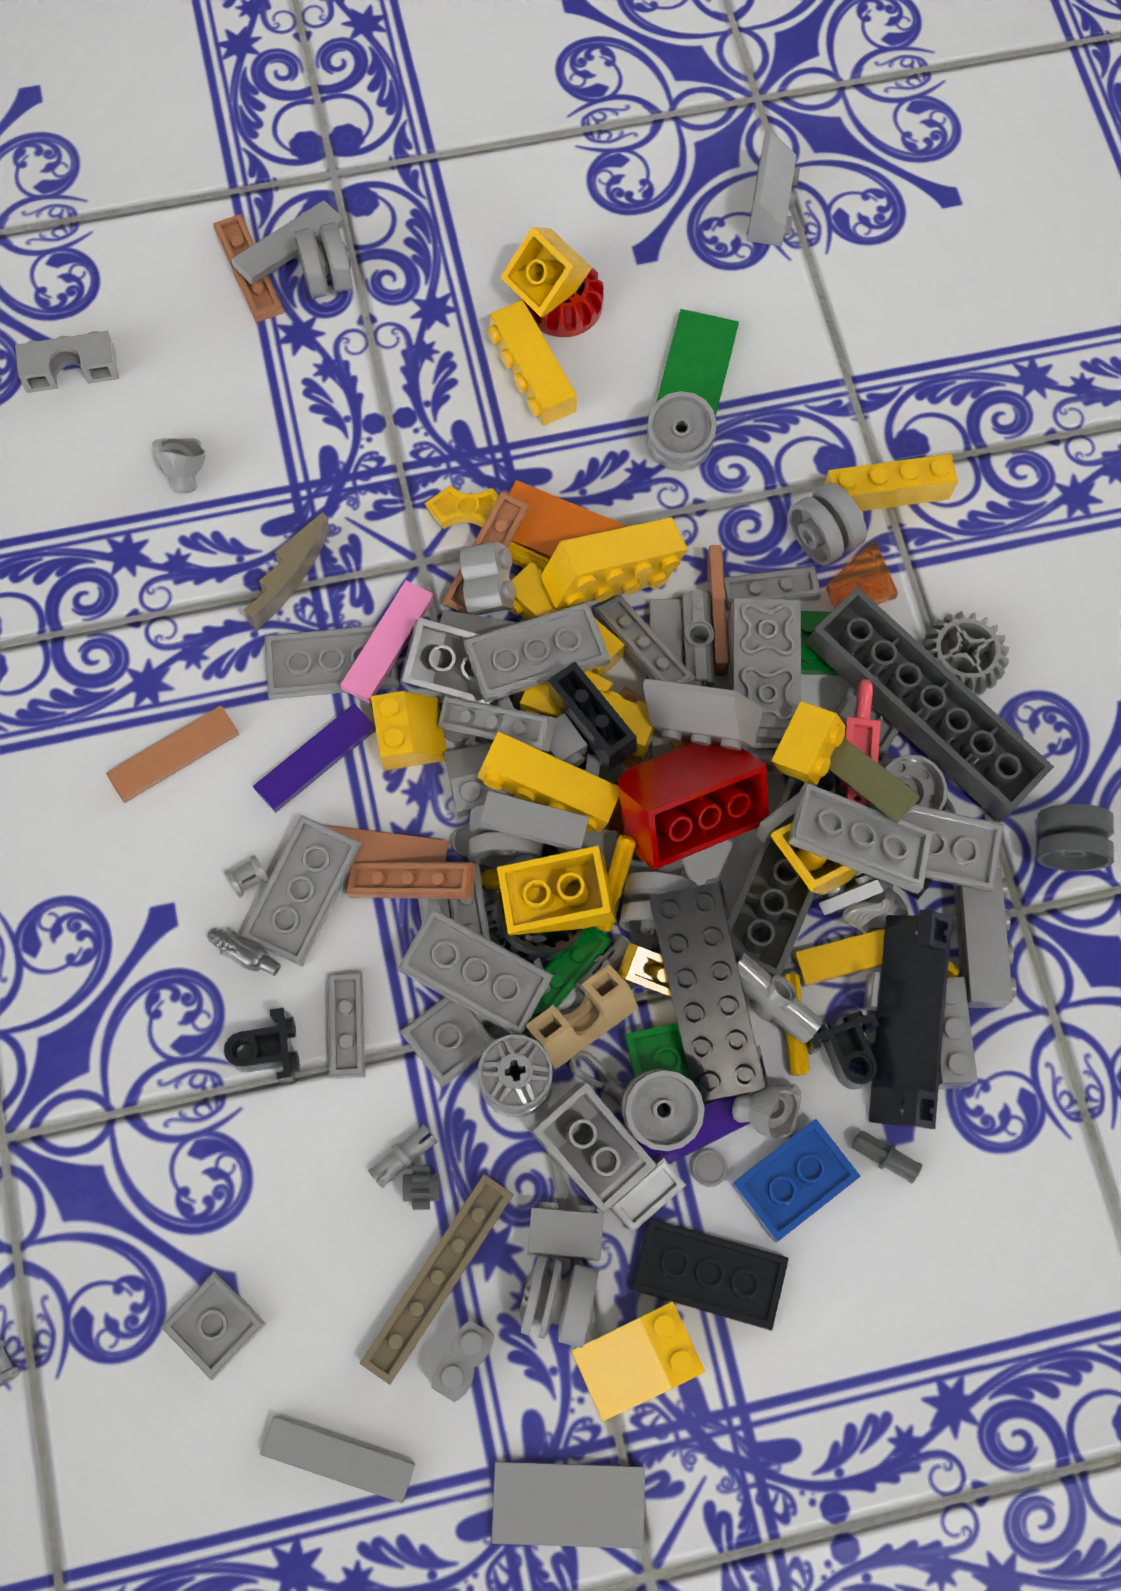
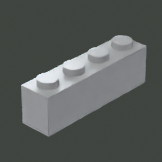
M997 867L994 891L992 892L953 884L960 977L965 979L968 1008H1005L1013 1002V998L1016 996V980L1010 974V964L1013 963L1014 953L1012 945L1008 944L1007 931L1010 929L1011 919L1010 913L1005 911L1004 905L1008 885L1007 880L1002 878L1001 867Z

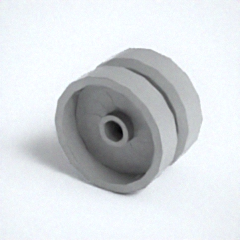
M332 222L320 225L319 237L321 246L317 245L315 235L309 228L294 231L298 255L311 299L327 295V275H329L333 289L337 293L353 290L349 257L337 223Z
M684 391L667 394L657 401L650 411L647 425L649 451L657 463L670 470L685 471L694 469L706 461L713 449L717 426L714 410L702 397L695 393Z
M828 483L813 492L812 497L803 498L790 506L788 516L793 534L801 548L817 564L822 566L829 565L842 557L844 551H851L866 540L867 530L863 515L848 492L838 484Z
M484 804L470 811V832L476 836L469 840L468 858L473 864L478 863L481 867L497 869V867L542 858L543 843L479 827Z
M636 872L627 875L623 896L629 903L622 905L619 926L630 933L658 939L649 898L652 895L698 886V884L681 876L661 872Z
M653 1069L641 1072L629 1081L621 1095L619 1111L623 1126L634 1139L654 1150L671 1151L684 1147L696 1137L703 1125L705 1108L700 1091L690 1079L678 1072ZM662 1103L668 1105V1111H663L660 1117L657 1113L658 1106Z

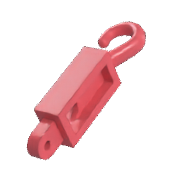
M862 679L858 685L856 717L846 718L844 722V738L878 763L881 721L870 720L873 684L869 679ZM839 779V787L846 788L847 799L856 802L854 799H858L859 802L857 803L864 806L867 804L865 798Z

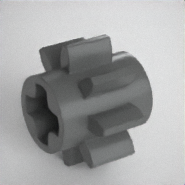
M412 1165V1174H403V1202H412L413 1210H430V1201L440 1200V1174H430V1165Z

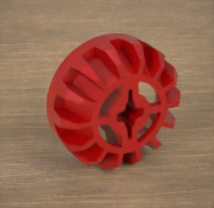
M594 268L590 270L583 281L585 288L581 296L576 291V293L544 317H540L524 301L541 332L555 337H572L586 332L595 325L603 309L604 286L603 282L598 280V272Z

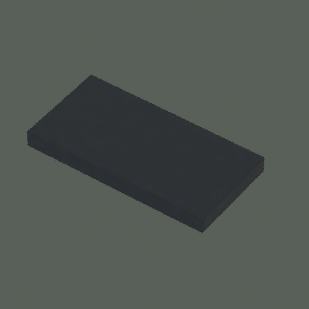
M649 1218L630 1290L772 1331L789 1258Z

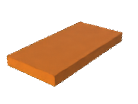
M518 480L515 481L509 492V495L530 505L512 542L549 560L560 541L628 527Z

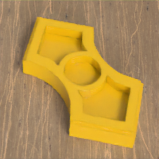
M448 486L425 502V506L443 529L458 523H472L483 527L499 495L493 488L481 493L467 494L457 491L452 486Z

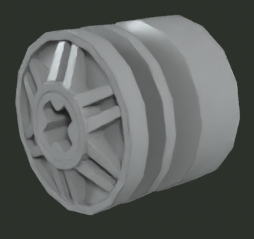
M908 754L881 765L919 795L920 798L915 805L938 810L943 809L947 800V784L942 771L934 762L923 756Z
M507 1035L496 1039L484 1050L478 1063V1082L484 1101L494 1112L506 1117L522 1118L535 1113L546 1102L552 1087V1063L547 1051L538 1041L525 1035ZM517 1066L519 1072L525 1071V1073L520 1074L519 1081H513L512 1076H506L511 1072V1067Z
M538 1256L535 1265L527 1276L520 1307L521 1334L530 1335L533 1319L542 1321L539 1338H545L551 1323L558 1324L559 1343L583 1348L599 1270L575 1264L569 1280L561 1279V1261H555L552 1276L544 1275L547 1258Z

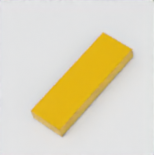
M885 929L795 952L794 958L803 986L806 987L881 967Z

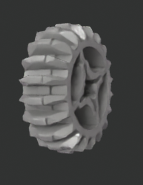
M962 611L957 613L955 618L949 613L944 617L943 621L938 619L932 628L928 629L925 634L926 640H923L921 645L973 693L975 690L981 695L987 688L995 687L997 680L1001 679L1005 674L1004 669L1009 663V659L1005 657L1009 652V647L1002 645L1005 641V635H996L998 625L987 626V617L981 621L976 620L975 612L970 614L969 618H966ZM948 638L950 650L946 655H943L941 642ZM986 653L988 666L987 669L982 671L979 666L981 663L979 658L982 654Z

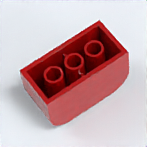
M711 741L710 746L693 743L624 771L618 779L623 832L624 835L632 837L636 845L633 853L653 870H656L758 828L760 822L769 816L766 764L742 747L740 751L731 750L720 746L721 742Z

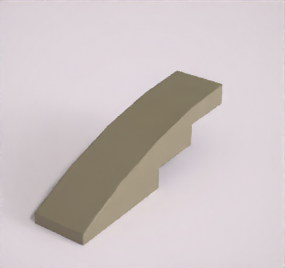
M323 512L275 551L278 565L259 580L263 594L243 610L248 624L256 631L282 608L301 585L317 560L330 532L327 516Z

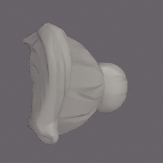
M162 438L153 441L152 447L156 449V457L161 468L172 478L173 490L178 493H191L197 488L195 476L201 470L205 460V450L202 449L201 442L195 438Z
M890 884L884 892L851 904L844 910L842 917L846 924L856 927L863 933H867L869 928L876 930L885 929L887 915H908L909 913L901 897L893 891V884Z
M794 1083L791 1086L776 1085L766 1087L753 1096L738 1095L733 1102V1119L738 1123L750 1122L759 1134L768 1139L777 1140L783 1137L790 1139L796 1131L801 1090Z

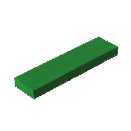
M595 926L584 928L573 946L566 953L559 954L544 969L553 975L549 983L551 991L543 994L529 1022L552 1005L558 1009L574 990L575 984L595 964L594 960L599 955L602 956L613 943V940L601 930L596 929ZM525 1027L522 1035L531 1038L527 1028Z

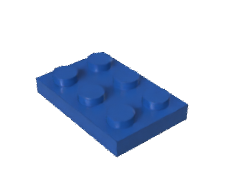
M815 1119L734 1181L732 1186L775 1243H777L861 1176L818 1120Z

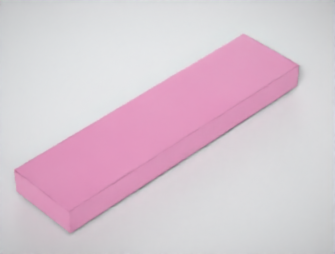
M405 580L342 681V690L371 703V696L376 695L411 638L416 619L419 617L423 618L434 600L433 593Z

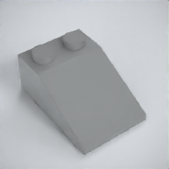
M417 618L399 682L465 700L485 703L463 646V640L480 634L424 618ZM499 699L487 702L485 704L497 706Z
M579 1081L527 1128L554 1161L602 1213L606 1212L656 1165L586 1082Z

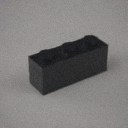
M575 661L547 680L549 697L560 711L567 715L579 734L609 771L636 753L637 736Z

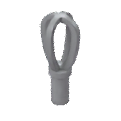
M580 1051L571 1058L569 1067L575 1076L595 1088L603 1089L602 1091L605 1094L608 1093L619 1103L621 1102V1095L625 1089L616 1082L615 1078H611L608 1070L595 1056L587 1051ZM579 1058L586 1059L603 1076L605 1083L597 1081L580 1070L576 1061Z

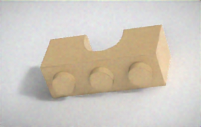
M610 964L581 984L585 991V997L575 1011L562 1015L552 1005L525 1025L531 1038L538 1041L547 1051L552 1067L555 1070L638 1009L629 984Z

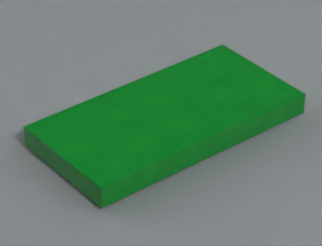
M680 309L657 401L667 394L679 391L695 393L708 402L714 410L716 418L739 321Z

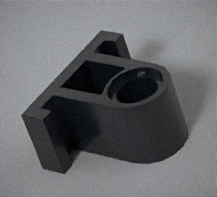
M284 1007L270 1009V1017L275 1023H278V1026L237 1032L227 1039L224 1045L225 1058L236 1070L254 1072L283 1067V1071L276 1072L277 1080L282 1085L296 1083L295 1073L300 1072V1060L298 1051L292 1052L291 1038L296 1037V1025L294 1017H288ZM245 1044L251 1045L253 1049L250 1057L245 1060H238L236 1058L238 1048Z
M862 1011L852 1013L842 1018L843 1024L831 1027L830 1023L822 1024L814 1037L807 1042L809 1055L816 1053L821 1048V1043H823L839 1082L848 1089H861L872 1081L876 1075V1060L862 1029L864 1028L866 1034L879 1026L874 1012L865 1016ZM858 1062L864 1068V1077L858 1078L853 1076L849 1071V1063Z

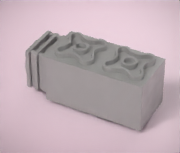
M734 598L727 618L729 657L727 690L737 691L763 707L755 746L741 747L766 764L767 776L781 775L782 773L771 760L801 701V600Z

